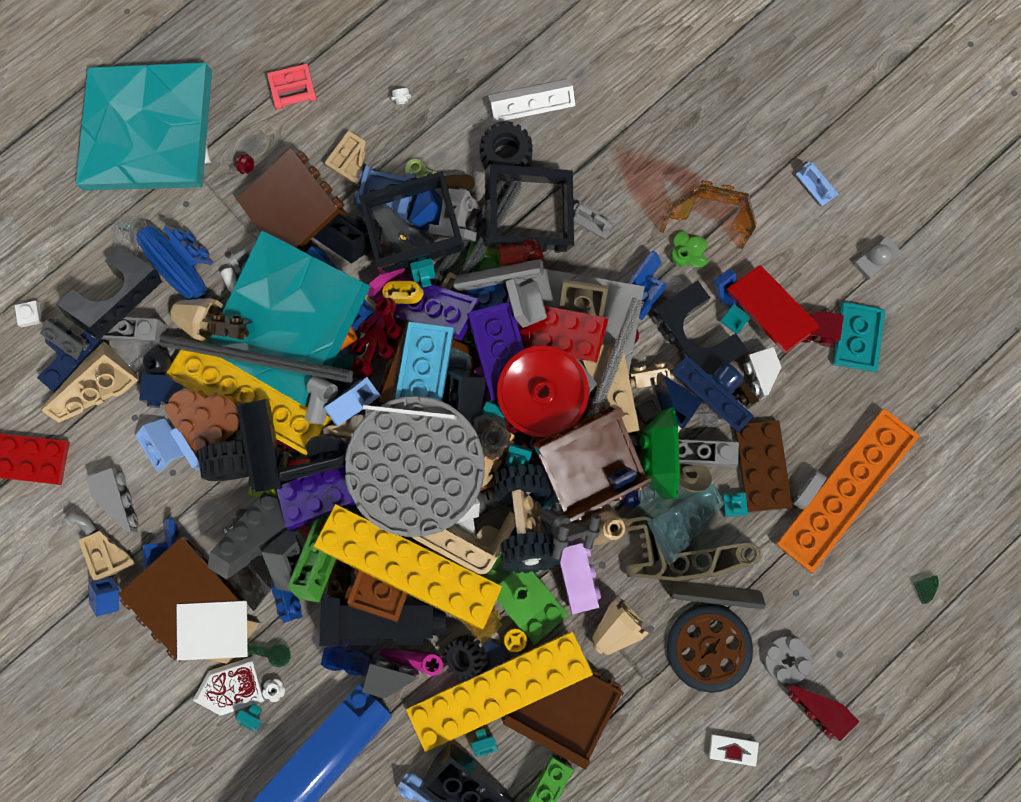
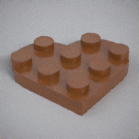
M184 388L174 393L165 406V411L171 422L182 433L197 455L198 450L202 447L223 442L240 428L236 405L239 402L230 395L225 396L215 393L207 396L201 390L196 391Z

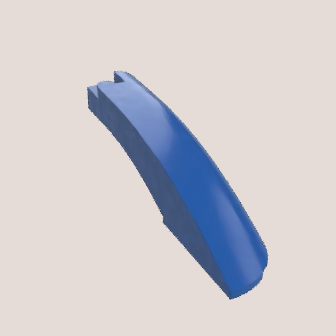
M358 685L284 765L253 802H318L389 722L392 715L370 694L363 693V688Z

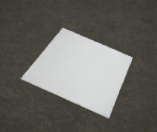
M247 601L177 604V660L248 657Z

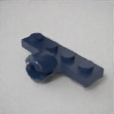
M84 331L80 336L87 340L89 346L85 351H81L79 358L76 360L45 338V343L56 352L57 357L37 378L55 393L88 355L108 340H98Z
M686 356L672 371L674 375L737 432H740L754 417L732 395L733 391L743 382V376L731 364L723 363L710 375Z

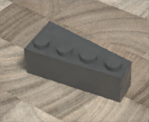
M264 491L211 550L207 568L228 579L250 564L252 559L258 555L261 556V552L286 529L280 501Z

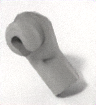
M75 511L69 512V515L64 517V521L69 527H73L77 523L87 536L98 532L89 518Z

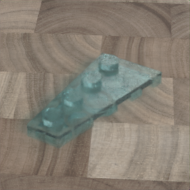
M711 484L703 492L693 494L647 522L668 564L675 562L678 554L687 548L690 540L699 534L702 526L710 521L723 506L724 502L715 484Z

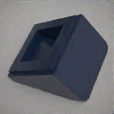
M626 466L610 474L608 479L615 491L633 482L637 474L636 471Z

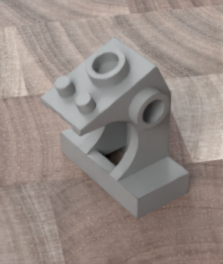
M449 189L454 209L456 208L455 214L462 239L475 241L477 233L467 230L465 219L468 211H472L473 208L480 210L479 205L476 203L477 200L472 198L470 192L466 189ZM443 197L439 225L430 224L429 233L440 237L452 238L455 236Z

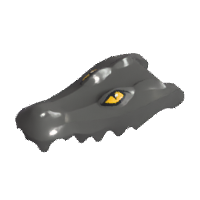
M379 205L372 211L374 219L382 227L381 234L385 236L384 241L390 242V249H394L395 254L435 242L427 234L399 217L388 205Z

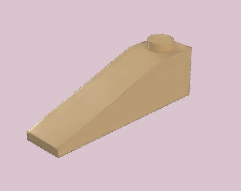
M103 342L88 355L43 405L41 411L60 423L82 413L84 409L92 405H100L104 403V400L112 396L122 395L138 381V377L122 355Z

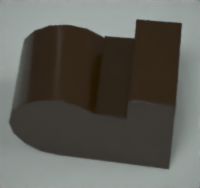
M468 174L445 176L448 189L459 190L463 188L469 191L471 196L475 194L476 186L472 176Z

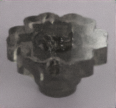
M481 414L472 419V427L480 439L484 457L494 460L496 457L502 456L503 448L510 445L511 433L505 430L507 422L498 415L490 417L488 414Z

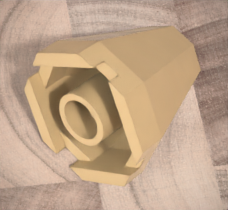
M212 298L180 300L170 309L171 320L197 341L208 343L212 334L207 330L209 323L202 322V319L211 317L212 313H222L225 305Z
M618 596L610 603L592 637L594 641L592 645L600 654L604 652L610 655L642 640L649 633V628L647 626L642 628L643 620L627 603L619 604L621 599Z

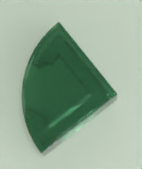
M937 575L914 582L922 604H927L934 598L939 586Z

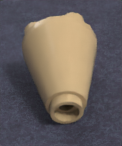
M609 503L602 510L592 511L586 514L582 520L575 522L589 525L591 515L597 514L601 516L598 526L600 532L598 537L595 538L593 545H603L617 540L625 532L623 520Z

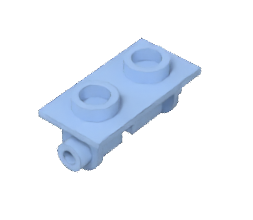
M808 162L801 171L795 174L821 206H824L839 195L813 163Z
M407 772L402 779L406 783L400 782L397 787L400 790L399 794L408 801L413 799L415 802H436L419 790L423 780L414 773L410 774Z

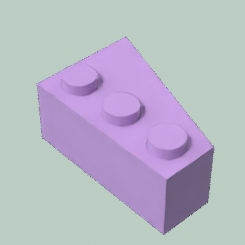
M582 538L568 542L559 563L572 614L599 608L597 600L601 599L599 588L594 586L593 578H596L593 564L589 565L587 558L591 556L590 549L583 547L584 542Z

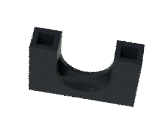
M121 246L105 260L112 273L124 281L121 290L115 296L104 301H90L72 289L56 303L66 318L98 340L107 334L163 282L154 267Z
M697 280L655 307L652 314L654 315L653 320L658 327L662 326L666 332L665 337L671 345L674 344L678 349L677 353L680 359L683 360L688 356L707 374L711 375L723 363L732 364L748 352V349L736 333L711 348L695 346L687 339L683 329L684 319L707 304L710 299L708 293Z

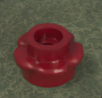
M241 154L237 157L235 166L238 172L249 174L254 169V159L248 154Z

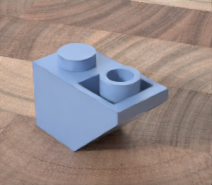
M366 377L327 404L324 409L336 426L363 410V405L368 406L380 394Z

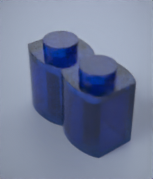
M331 646L324 648L321 665L328 670H344L354 676H363L368 673L373 656L364 651L351 652L342 646Z

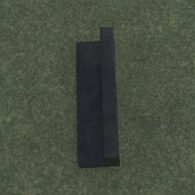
M262 399L253 402L237 403L252 493L281 488L284 481L278 479L280 457L270 400Z

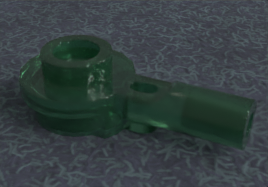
M247 644V653L267 657L271 665L275 667L286 666L291 659L290 649L283 644L274 645L271 649Z

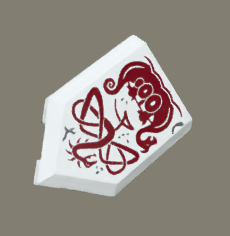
M253 656L208 671L193 701L220 716L265 701Z

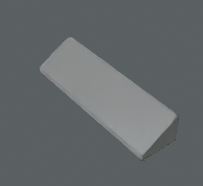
M539 259L461 274L457 276L454 288L459 291H466L503 284L513 278L515 281L540 277L544 275L543 262Z

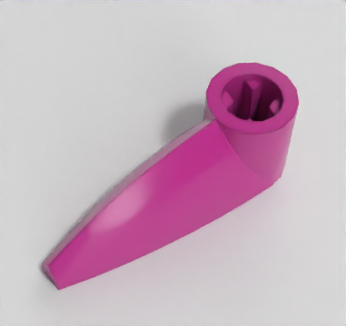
M382 649L380 652V656L390 661L415 668V670L425 672L431 676L440 673L444 667L443 658L435 653L409 649ZM433 658L437 659L436 663H439V667H436L434 671L430 670V666H427V662L432 661Z

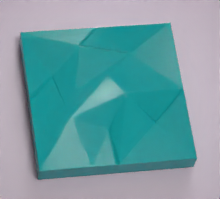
M207 63L88 68L76 185L83 191L203 187L212 69Z
M261 231L222 312L228 317L239 315L243 316V319L252 320V323L246 325L249 335L243 340L230 338L229 335L226 337L211 335L208 343L244 351H253V353L258 352L260 354L272 355V357L274 355L279 356V358L284 357V359L289 358L291 360H301V362L306 361V363L311 362V364L316 363L332 367L371 286ZM223 358L301 405L308 406L311 394L307 392V384L313 375Z

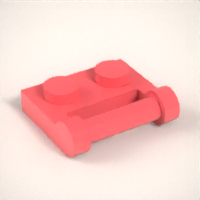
M308 64L267 73L276 110L283 109V106L307 100L311 102L317 100ZM303 88H307L308 91L283 98H280L279 95L282 93L295 91Z

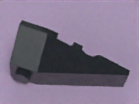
M451 741L435 757L419 787V790L436 802H516L466 752Z

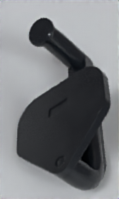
M330 434L312 437L306 442V451L311 461L289 466V464L293 461V455L287 451L282 452L278 468V479L280 481H288L346 465L345 457L349 442Z

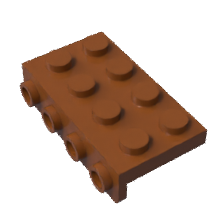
M401 536L423 548L425 547L424 544L413 537ZM355 569V583L353 586H349L345 599H348L349 607L398 623L408 594Z

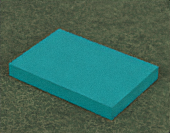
M848 302L840 304L839 314L844 315L841 340L834 347L832 365L873 373L878 371L886 309Z

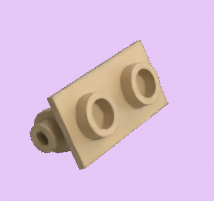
M667 361L656 362L654 366L646 367V365L634 366L633 370H629V375L633 376L630 379V385L636 389L651 386L650 378L653 377L655 385L661 384L665 377L674 380V374L669 371L674 369V366L670 363L667 364Z

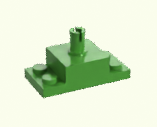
M501 554L497 557L489 572L478 574L502 586L497 597L498 603L534 645L569 615L533 571L529 573L505 571Z

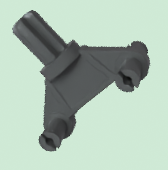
M543 509L539 515L544 523L552 527L551 530L554 533L553 544L555 545L552 554L554 559L559 560L562 558L563 550L567 547L569 541L584 536L586 538L583 547L592 549L594 540L600 532L598 526L601 516L597 514L591 515L589 525L570 522V519L566 516H558L549 509Z

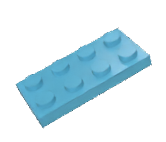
M414 322L408 323L395 399L422 396L439 401L443 400L454 328Z

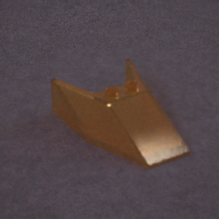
M706 180L695 181L666 201L660 227L661 233H664L669 218L676 220L688 219L697 197L739 206L740 210L732 223V229L741 233L739 249L744 248L757 225L749 193L735 189L731 185L719 186Z

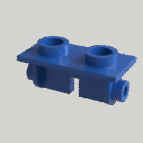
M272 580L270 585L275 600L282 598L283 601L276 604L279 619H282L283 623L303 618L298 597L293 592L276 589Z

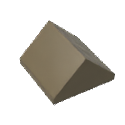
M563 280L559 309L603 317L609 286Z

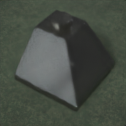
M258 555L251 560L250 564L226 579L241 598L247 601L248 606L253 611L260 606L274 587L263 555Z

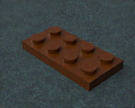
M780 421L747 423L740 432L735 430L736 442H739L738 457L743 491L746 493L748 513L793 508Z

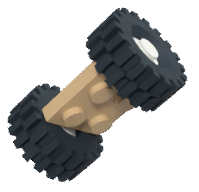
M520 464L518 465L519 467L510 466L509 469H501V472H496L495 476L492 477L494 497L497 504L500 503L502 506L507 504V507L514 505L517 528L516 537L510 536L509 539L503 540L500 544L504 570H508L511 573L514 571L515 573H529L532 571L535 573L539 572V570L545 571L548 568L555 567V565L561 562V559L558 560L552 557L555 547L553 544L554 534L545 532L539 517L542 507L538 501H545L551 494V486L543 467L541 468L540 465L533 466V464H528L527 466Z

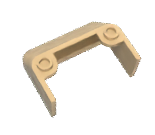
M509 512L500 530L490 525L483 526L475 537L453 525L433 535L413 538L477 574H485L491 570L499 556L501 542L509 538L516 526L515 513Z

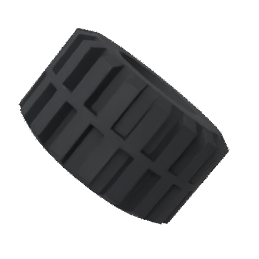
M499 122V126L493 124L491 130L487 129L485 131V136L481 137L480 159L484 170L490 164L530 167L533 144L531 136H528L526 129L521 130V125L519 124L513 126V122H508V124ZM502 145H511L518 150V153L511 158H501L495 154V150Z
M242 440L213 443L198 450L202 479L208 481H227L249 477Z

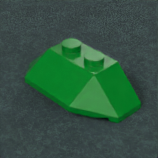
M668 408L660 411L641 432L639 444L642 448V459L640 464L645 475L651 478L649 484L663 499L678 498L677 489L680 476L679 439L675 408Z

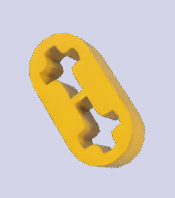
M391 281L383 287L382 294L385 298L393 299L396 304H414L422 299L423 289L414 281Z

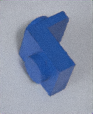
M729 269L725 273L720 274L713 282L716 298L731 308L733 304L736 305L737 303L726 291L727 288L737 282L736 273Z

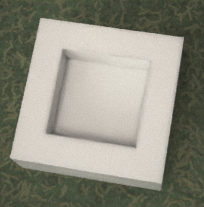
M31 301L15 305L17 324L21 328L43 323L39 302Z

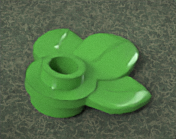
M680 231L673 240L674 250L672 251V261L675 265L680 267L691 265L695 268H700L708 263L707 258L703 255L707 248V241L699 236L690 238L685 231Z

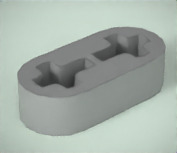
M817 470L799 492L793 504L799 509L804 510L824 484L827 477Z

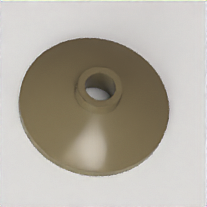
M679 463V486L695 493L703 492L709 488L712 476L706 466Z

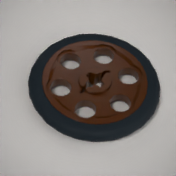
M699 605L684 612L672 625L667 641L668 660L678 678L689 687L701 692H722L739 683L748 672L753 657L752 638L747 626L731 610L717 605ZM714 619L719 620L722 625L721 630L717 633L712 632L709 627L710 622ZM689 626H698L700 634L697 638L689 637L687 632ZM730 636H734L738 640V645L735 649H729L726 646V639ZM715 643L713 648L715 653L709 652L701 658L707 649L705 644ZM686 647H690L694 651V657L690 661H686L682 657V651ZM728 658L732 662L733 666L729 672H724L720 667L723 659ZM702 664H707L711 669L708 677H701L698 673V669Z

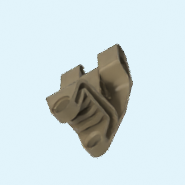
M650 517L623 520L625 532L645 531V533L640 534V539H646V543H642L641 546L648 550L647 553H643V558H649L647 563L627 565V577L687 581L723 576L757 564L763 557L761 548L751 543L671 554L667 550L661 527L657 520ZM655 541H656V544H657L658 555H659V561H658V558H657V552H656ZM752 548L754 551V557L751 560H748L745 555L746 550ZM702 554H706L709 557V564L706 567H701L698 563V558ZM680 557L686 560L684 570L677 569L675 565L676 560Z

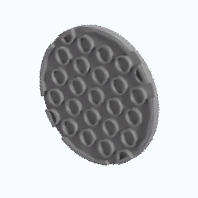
M422 396L402 397L388 401L380 407L455 415L457 418L453 420L375 410L370 412L354 431L347 448L345 478L349 493L359 511L371 523L389 533L405 537H421L444 531L456 524L467 514L480 493L485 473L484 453L480 439L470 422L459 411L442 401Z

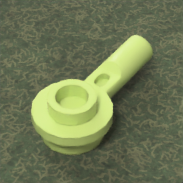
M419 159L410 160L405 167L406 174H415L416 178L427 176L430 172L432 174L437 173L426 169L424 162Z

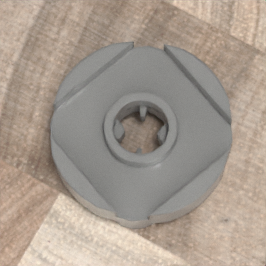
M785 636L774 639L768 645L764 655V664L768 673L778 681L788 684L797 683L803 680L812 670L810 651L801 640ZM786 653L789 656H793V664L791 666L782 663V658L785 659L783 656Z

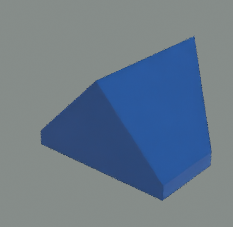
M435 190L418 194L409 222L422 231L429 230L430 224L439 225L443 200L441 195Z

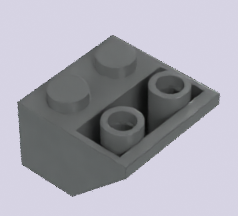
M286 528L261 552L275 588L278 590L292 592L287 586L303 550L295 528L292 530ZM303 566L298 580H304L305 576L302 574V571H306L307 567Z
M380 659L370 664L362 692L386 698L418 679L419 673L415 672V668L405 665L397 668L393 666L394 662Z

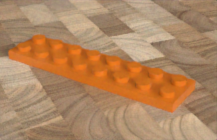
M885 408L881 409L828 476L809 505L799 513L775 545L809 573H814L920 435Z

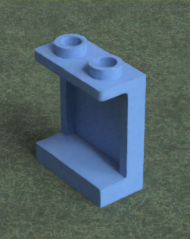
M366 165L365 170L361 171L359 176V184L361 185L359 191L355 192L354 203H356L358 210L363 212L359 195L369 193V190L383 189L389 184L404 183L410 178H416V175L407 173L406 177L373 171L370 166ZM414 195L386 203L385 205L390 206L399 217L408 221Z

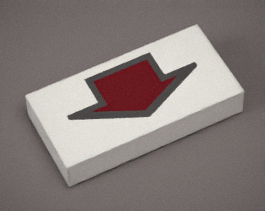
M711 734L708 758L756 767L759 742Z

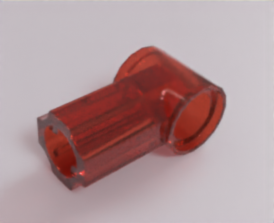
M527 239L522 244L499 245L498 247L500 265L518 264L539 259L543 262L544 260L541 246L535 239Z

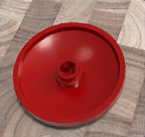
M533 346L520 351L507 362L498 380L497 397L503 415L516 429L531 436L548 437L578 422L588 403L589 385L582 366L571 354L553 346Z

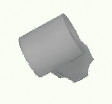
M313 376L309 380L307 392L311 395L305 416L306 421L324 424L327 414L324 407L334 400L337 395L338 388L335 384L317 376Z

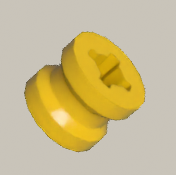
M511 629L505 635L504 643L511 652H519L525 648L527 638L522 630Z

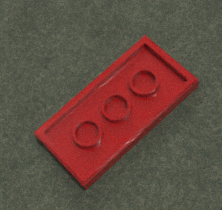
M761 265L727 288L726 292L784 354L819 329L817 322Z

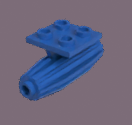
M147 226L139 231L138 235H136L138 244L149 262L168 284L187 300L204 299L207 287L194 266L201 263L211 265L213 261L209 257L210 253L203 246L197 244L196 237L188 230L182 231L179 228L167 226L163 230L170 237V240L153 226Z

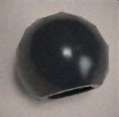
M154 348L144 356L143 365L148 373L163 375L170 369L172 359L165 350Z

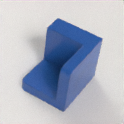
M112 577L89 582V605L96 617L119 611L118 593L120 589Z

